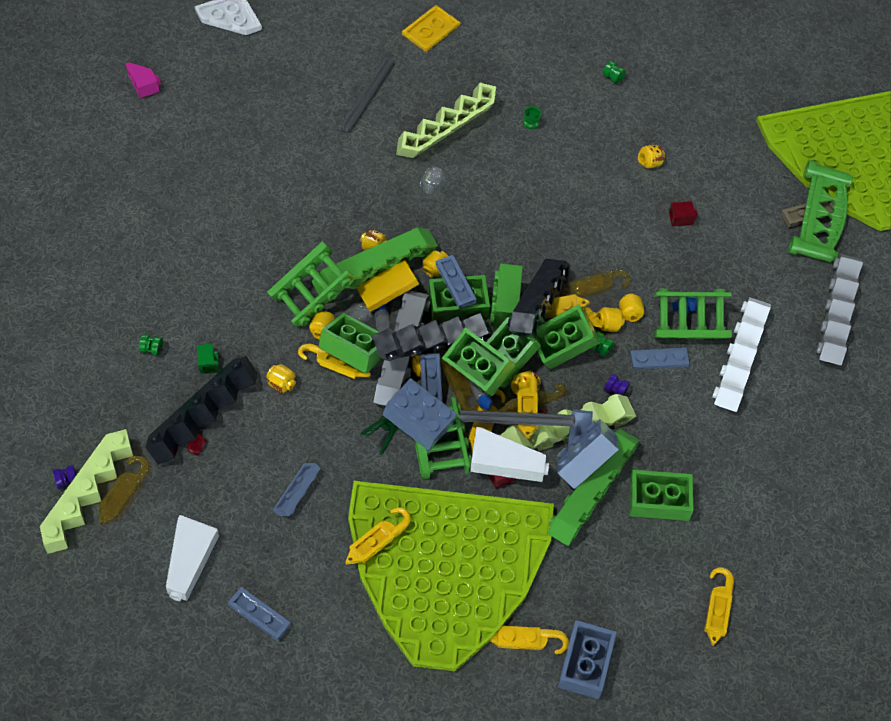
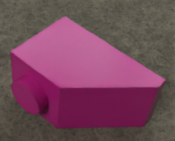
M129 62L126 63L127 74L140 98L160 92V79L158 75H154L152 69Z

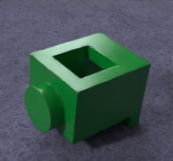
M213 344L197 345L200 374L219 372L218 351H214Z

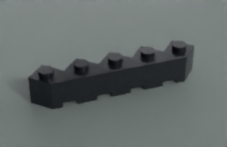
M545 258L513 310L512 317L508 320V329L513 335L536 338L539 323L544 324L547 310H552L555 296L560 297L562 283H568L571 266L567 261Z
M479 313L465 320L458 316L443 324L435 320L419 328L411 324L396 332L391 328H387L372 335L379 357L385 361H392L398 358L415 357L430 352L437 353L449 350L465 327L485 342L492 336L485 316Z
M247 356L235 358L149 435L145 448L158 465L174 459L178 446L195 440L199 427L216 421L220 408L236 403L238 391L256 384L258 373Z

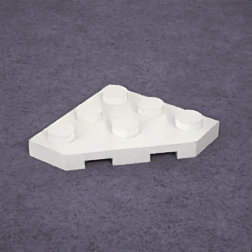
M213 0L195 6V12L204 24L244 35L262 30L261 24L247 0Z

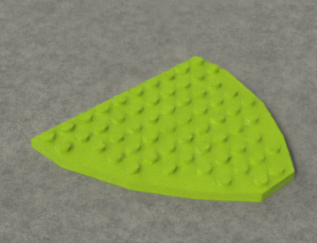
M891 91L757 117L756 122L768 148L804 186L809 188L811 182L810 178L803 177L808 160L816 161L821 166L849 173L853 176L850 186L846 185L847 214L878 231L891 229ZM835 186L823 188L831 197H836L835 192L837 188Z
M354 481L348 515L353 543L380 522L388 521L396 526L403 521L404 516L401 513H390L394 508H404L408 511L411 518L408 527L398 534L393 541L364 564L361 562L357 563L360 580L384 628L413 667L456 671L495 636L498 630L525 600L551 543V535L547 533L550 529L548 524L553 517L554 504Z

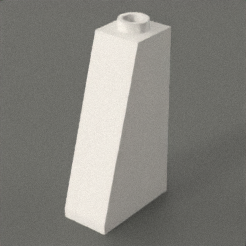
M477 427L470 472L542 482L544 475H548L549 463H545V454Z
M179 515L166 583L169 597L173 600H188L219 537L218 529Z

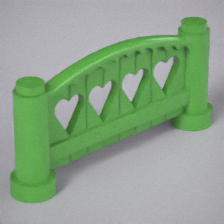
M808 160L803 177L810 178L811 182L799 237L792 236L788 246V253L794 255L798 253L831 263L838 257V252H835L834 248L839 241L846 222V185H851L853 176L849 173L818 165L816 161ZM835 186L837 188L835 192L836 197H831L823 188ZM832 201L834 203L832 207L833 213H829L820 203ZM826 216L830 217V228L824 227L817 219ZM827 232V243H822L814 234Z

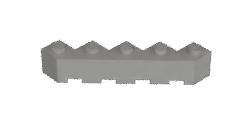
M839 254V258L834 260V277L831 278L828 288L831 289L830 297L827 299L824 310H827L825 321L823 320L820 331L823 332L822 338L816 349L819 360L842 366L847 350L846 341L851 328L850 319L855 307L854 298L859 285L858 277L863 264L862 259Z
M410 290L404 293L401 310L399 309L396 319L395 332L411 324L418 328L424 326L425 323H422V318L425 312H429L431 301H428L429 295ZM411 356L392 361L384 360L373 403L386 405L403 387L405 380L410 378L411 368L408 367L412 359Z

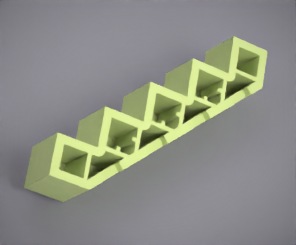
M479 83L473 91V97L460 95L455 102L454 109L442 107L436 114V121L423 119L417 127V134L404 131L398 138L396 155L414 158L487 111L494 103L496 87Z
M619 394L610 396L608 401L603 404L588 402L580 409L593 411L592 422L596 423L601 419L607 426L614 425L615 428L625 425L636 417L628 397ZM565 409L558 412V414L572 415V411ZM511 425L500 436L530 449L537 448L538 451L553 447V444L562 440L564 443H567L570 427L538 425V430H535L530 439L527 440L521 430H518V426Z
M126 429L105 435L40 525L43 545L48 554L68 549L65 530L85 525L81 507L101 502L98 484L117 479L114 461L133 457Z

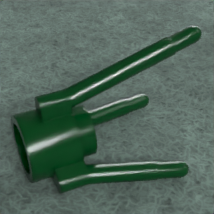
M384 416L360 433L361 436L365 435L368 437L380 427L385 431L391 430L379 455H383L394 433L399 429V427Z

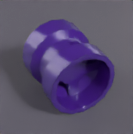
M612 374L604 387V391L624 396L630 382L626 380L619 381L618 376Z
M74 465L67 466L66 469L62 470L59 468L53 470L57 489H62L66 485L71 484L76 477Z

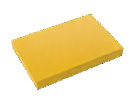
M435 5L404 29L402 35L427 52L458 28L460 22Z
M403 260L356 288L368 310L372 312L416 287L419 283L406 261Z

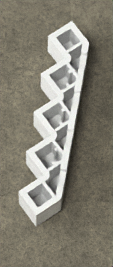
M750 297L748 302L744 301L740 311L743 312L741 323L737 322L734 333H737L734 344L730 343L727 354L730 355L727 365H723L720 376H723L720 387L715 388L712 396L715 398V405L737 412L771 304Z

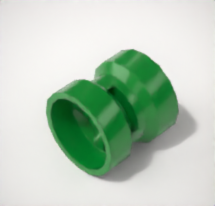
M610 61L604 67L602 74L607 78L610 77L611 81L617 84L625 77L626 70L622 67H617V63L614 61Z
M536 106L527 107L524 110V127L536 129L540 124L541 110Z
M598 331L596 334L601 343L591 349L599 351V354L605 357L613 348L615 342L611 339H606L604 334Z
M142 334L139 341V352H150L152 355L159 356L158 348L163 347V338L158 336L153 338L148 334Z

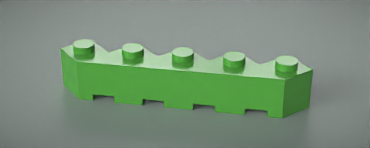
M415 228L338 262L336 265L343 273L348 270L355 276V279L347 288L357 289L356 287L364 283L368 278L377 276L403 260L408 264L414 257H427L438 247V244L429 229ZM329 267L318 272L329 286L337 279ZM313 279L311 282L318 295H320L323 289Z
M622 429L614 432L617 435L619 450L577 486L572 495L568 494L564 500L563 508L557 516L554 515L548 524L550 529L547 534L567 546L575 540L582 525L588 521L597 503L603 499L611 483L618 477L626 461L631 458L641 441Z

